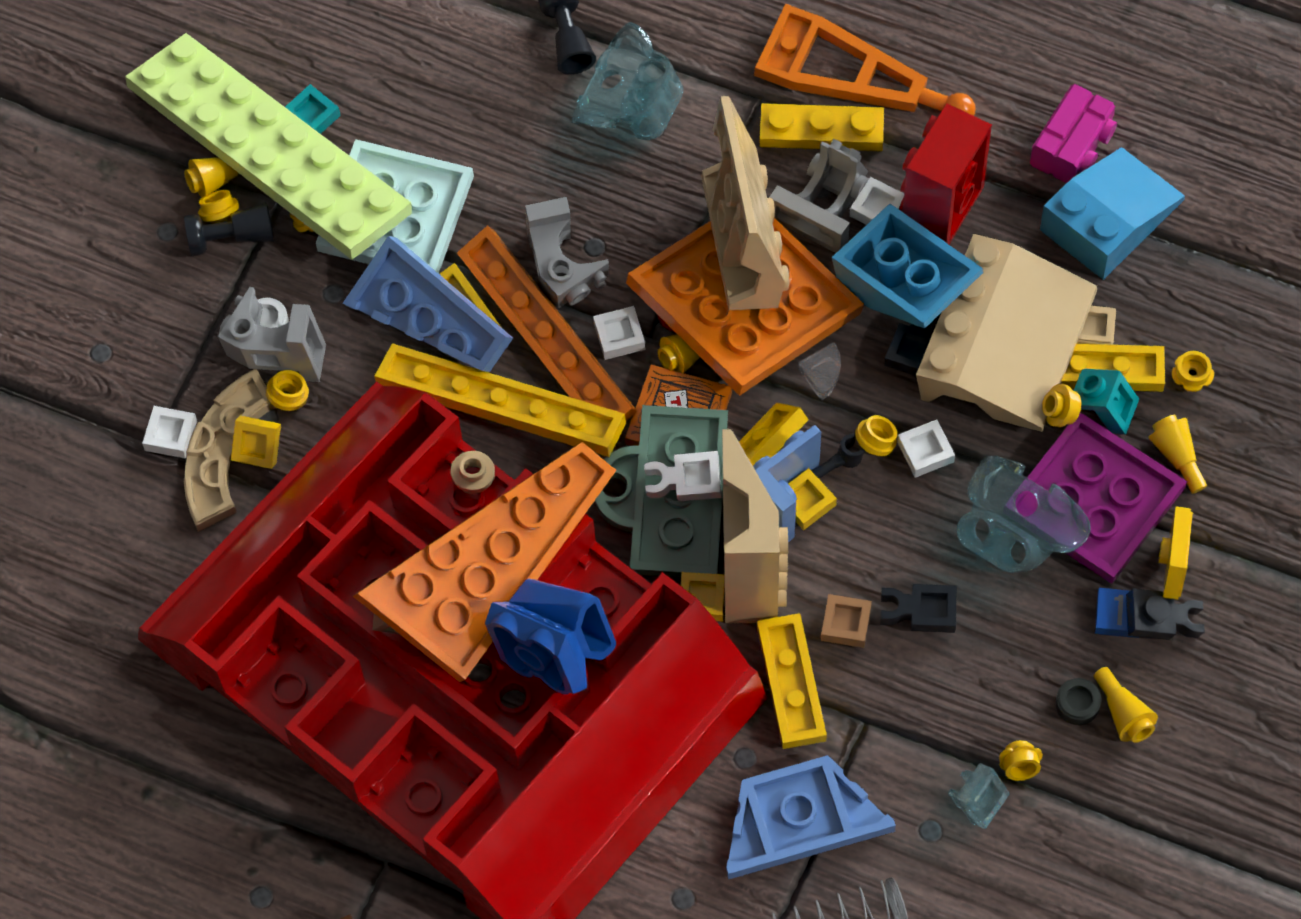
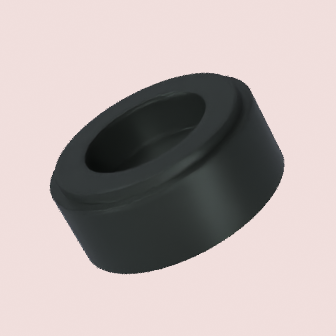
M1070 679L1062 684L1058 690L1055 702L1056 710L1059 716L1069 724H1088L1099 713L1101 706L1100 691L1092 682L1086 679Z

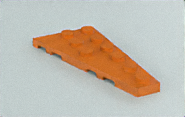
M581 442L353 595V597L458 682L464 681L493 642L485 625L491 603L509 602L526 579L538 580L614 475L616 469Z

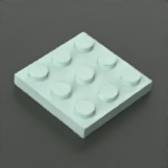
M355 139L349 156L409 200L412 204V214L353 260L369 264L386 238L391 236L398 238L439 274L474 177L473 168ZM320 235L318 236L316 241L318 252L350 259Z

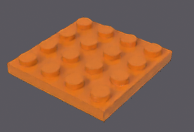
M775 218L773 228L774 231L780 232L782 239L781 265H786L789 271V288L787 291L782 292L778 308L728 310L711 221L629 272L626 284L739 396L859 316L864 306V303Z

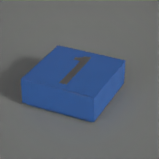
M1098 588L1095 634L1139 638L1128 636L1126 594L1130 590Z

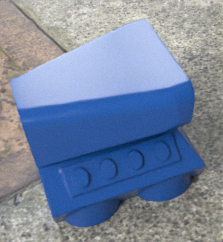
M531 578L523 582L509 602H492L485 621L501 661L524 677L532 678L535 676L542 679L546 685L561 694H575L586 689L585 658L603 660L616 647L615 637L598 597L586 592Z

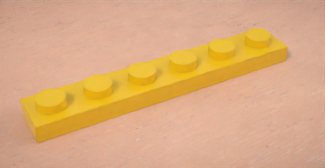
M393 343L374 376L375 381L383 386H397L420 390L429 394L445 407L571 446H576L583 442L595 453L610 457L626 425L624 413Z

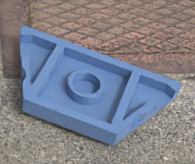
M828 755L742 780L726 874L729 880L895 832L896 825L893 818L888 814L884 815L868 799V794L856 782H852L845 777L843 769Z

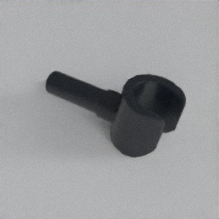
M848 434L842 438L837 454L812 472L820 479L840 466L847 468L857 467L861 463L865 450L862 448L858 452L848 451L847 449L852 447L856 440L855 434Z

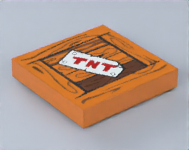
M651 364L635 408L637 412L633 415L625 436V444L639 446L642 405L726 410L732 395V388L725 384L674 370L670 371L669 369Z

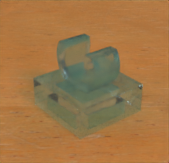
M979 763L974 772L965 770L961 773L965 784L960 792L950 789L948 795L955 805L964 811L972 824L986 829L1010 793L993 768Z

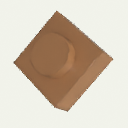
M828 594L821 641L864 648L872 601Z

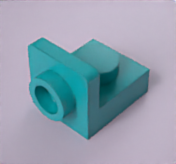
M1083 369L1074 388V391L1080 395L1081 409L1094 410L1110 432L1126 435L1139 402V397L1120 371Z

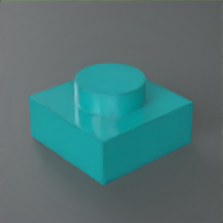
M311 84L285 106V108L320 134L341 116L339 107Z

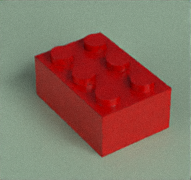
M946 103L938 117L932 115L928 120L922 134L924 140L919 149L912 147L904 160L902 170L906 172V176L900 188V191L904 193V197L900 203L899 210L950 245L984 189L992 124Z

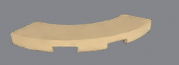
M253 369L239 377L213 400L214 404L207 411L202 421L197 423L186 451L184 489L188 508L198 532L237 513L230 496L228 484L235 420L240 415L259 419L267 412L276 408L267 399L266 385L257 369Z

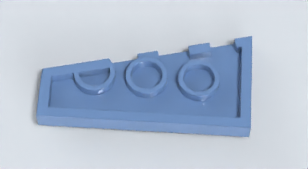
M388 236L342 303L355 310H360L381 323L391 325L405 332L406 335L419 341H424L438 348L439 351L485 372L492 370L513 339L511 335L396 237Z

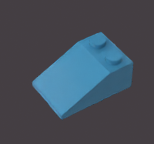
M1121 147L1073 177L1044 205L1040 231L1104 280L1184 201L1185 195Z
M892 204L886 206L832 256L836 277L866 307L922 328H926L983 274L982 267Z

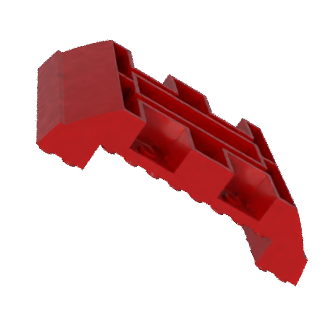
M376 381L139 627L138 640L199 690L203 691L208 685H211L463 890L467 908L480 919H575L767 700L763 684L758 672L748 664L717 621L695 596L663 572L651 584L596 542L594 520L587 514L582 517L538 578V581L586 592L600 599L615 637L616 647L603 660L585 658L586 689L575 694H561L550 688L538 677L527 678L516 673L505 662L501 661L493 642L477 663L486 664L492 669L490 677L481 682L473 681L469 677L464 681L458 682L400 634L372 630L374 613L355 599L353 595L533 475V473L525 468L514 480L494 464L495 477L487 489L477 494L463 492L452 481L451 465L460 454L476 450L463 441L459 417L426 392L405 387L383 386ZM469 467L465 471L469 474H475L480 471V468ZM519 690L525 694L526 701L522 706L511 709L501 703V698L508 691Z

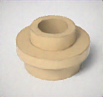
M479 451L464 452L457 456L451 465L452 481L457 488L465 493L477 494L483 492L492 484L495 477L493 461L489 456ZM478 467L480 471L475 474H469L465 469Z

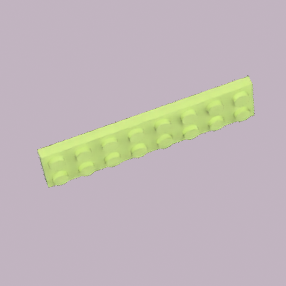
M187 33L125 76L127 87L351 260L412 214V204L409 200Z

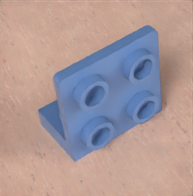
M816 425L806 432L798 431L785 442L781 451L771 458L770 456H765L753 465L779 511V527H788V542L795 536L797 500L796 494L788 483L808 468L813 471L819 467L821 431Z

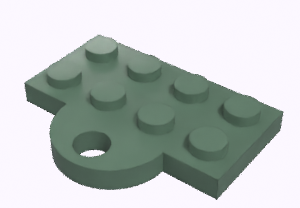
M642 405L639 446L620 448L612 452L610 457L604 459L616 469L611 479L617 478L624 481L627 489L619 497L607 496L602 490L594 502L598 512L607 523L621 531L632 533L630 568L639 575L660 576L662 572L668 577H681L682 572L717 574L723 500L722 429L728 428V410ZM718 451L722 498L678 501L676 490H670L668 494L661 498L647 497L645 486L659 484L662 477L659 475L646 476L644 470L646 463L657 461L665 464L667 467H675L674 455Z

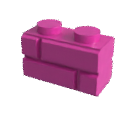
M1076 84L1071 85L1032 146L1030 158L1032 167L1047 174L1051 173L1055 178L1067 183L1073 177L1094 165L1098 157V153L1094 152L1100 142L1108 144L1117 127V122L1113 120L1114 103L1097 94L1094 96L1091 91Z

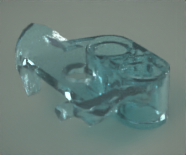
M632 22L626 23L600 56L590 83L584 94L578 97L571 123L597 128H616L618 122H627L633 134L641 140L654 139L666 129L683 95V84L670 60L664 54L652 49L649 35L639 25ZM611 75L621 76L620 82L613 88H601L602 82Z
M985 456L973 474L967 488L968 496L973 502L972 510L964 514L957 525V537L963 546L999 569L1008 573L1031 571L1044 562L1053 552H1072L1084 544L1091 531L1090 521L1081 507L1064 490L1052 483L1048 491L1022 475L1025 466L1019 462L999 456ZM1024 491L1032 492L1038 501L1036 511L1030 516L1021 515L1016 508L1017 496ZM980 519H983L989 527L988 537L983 542L977 538L975 533L976 524ZM1017 541L1025 548V558L1021 564H1017L1011 556L1012 546Z

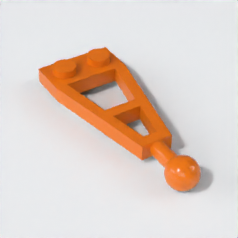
M788 4L784 5L755 66V77L795 91L915 112L919 103L942 111L946 103L973 116L976 112L975 103L969 95L955 93L946 96L927 89V77L829 20ZM817 35L864 62L855 83L801 73ZM876 70L909 87L908 93L870 86Z

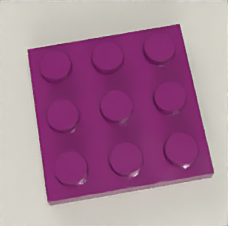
M1080 412L1077 420L1065 428L1005 505L1004 513L1113 584L1183 492L1187 481Z

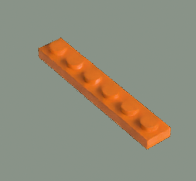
M487 225L457 252L458 256L569 397L624 413L626 421L637 412L628 398L492 228Z

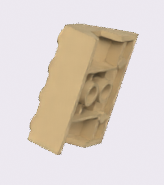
M721 96L713 125V133L719 139L722 160L720 163L702 170L701 177L728 310L778 308L782 292L787 291L789 288L788 267L781 265L780 261L782 239L780 232L774 231L773 228L775 207L773 199L767 198L766 195L767 169L765 165H760L757 148L730 97Z
M973 234L965 256L982 267L983 274L941 312L916 373L921 400L930 402L942 395L977 404L995 420L1043 432L1047 418L1042 410L1043 399L1053 386L1062 383L1061 380L1067 370L1074 347L1077 344L1097 293V286L1013 243Z
M722 429L725 624L757 623L759 620L778 617V607H787L788 527H779V511L732 430Z

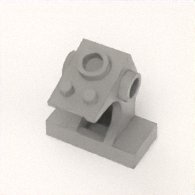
M833 139L830 145L822 141L820 153H817L809 164L807 175L812 178L804 190L799 194H794L777 185L769 198H772L774 201V218L783 226L837 253L849 242L850 222L841 217L853 199L856 200L869 180L866 177L868 170L860 162L862 158L860 152L853 148L849 149L842 146V143L836 139ZM822 188L838 195L835 202L828 209H823L813 204Z
M567 197L525 205L527 236L532 248L540 287L558 308L567 302L570 305H575L589 295L591 292L589 288L593 285L598 290L606 285L604 280L609 276L608 259L578 264L565 257L561 251L562 241L571 239L570 209Z
M249 287L243 297L238 295L235 299L236 309L232 315H228L223 320L219 330L218 338L226 355L249 369L299 371L305 381L320 382L326 343L310 305L292 304L290 321L281 327L268 328L260 326L263 307L255 296L254 287Z

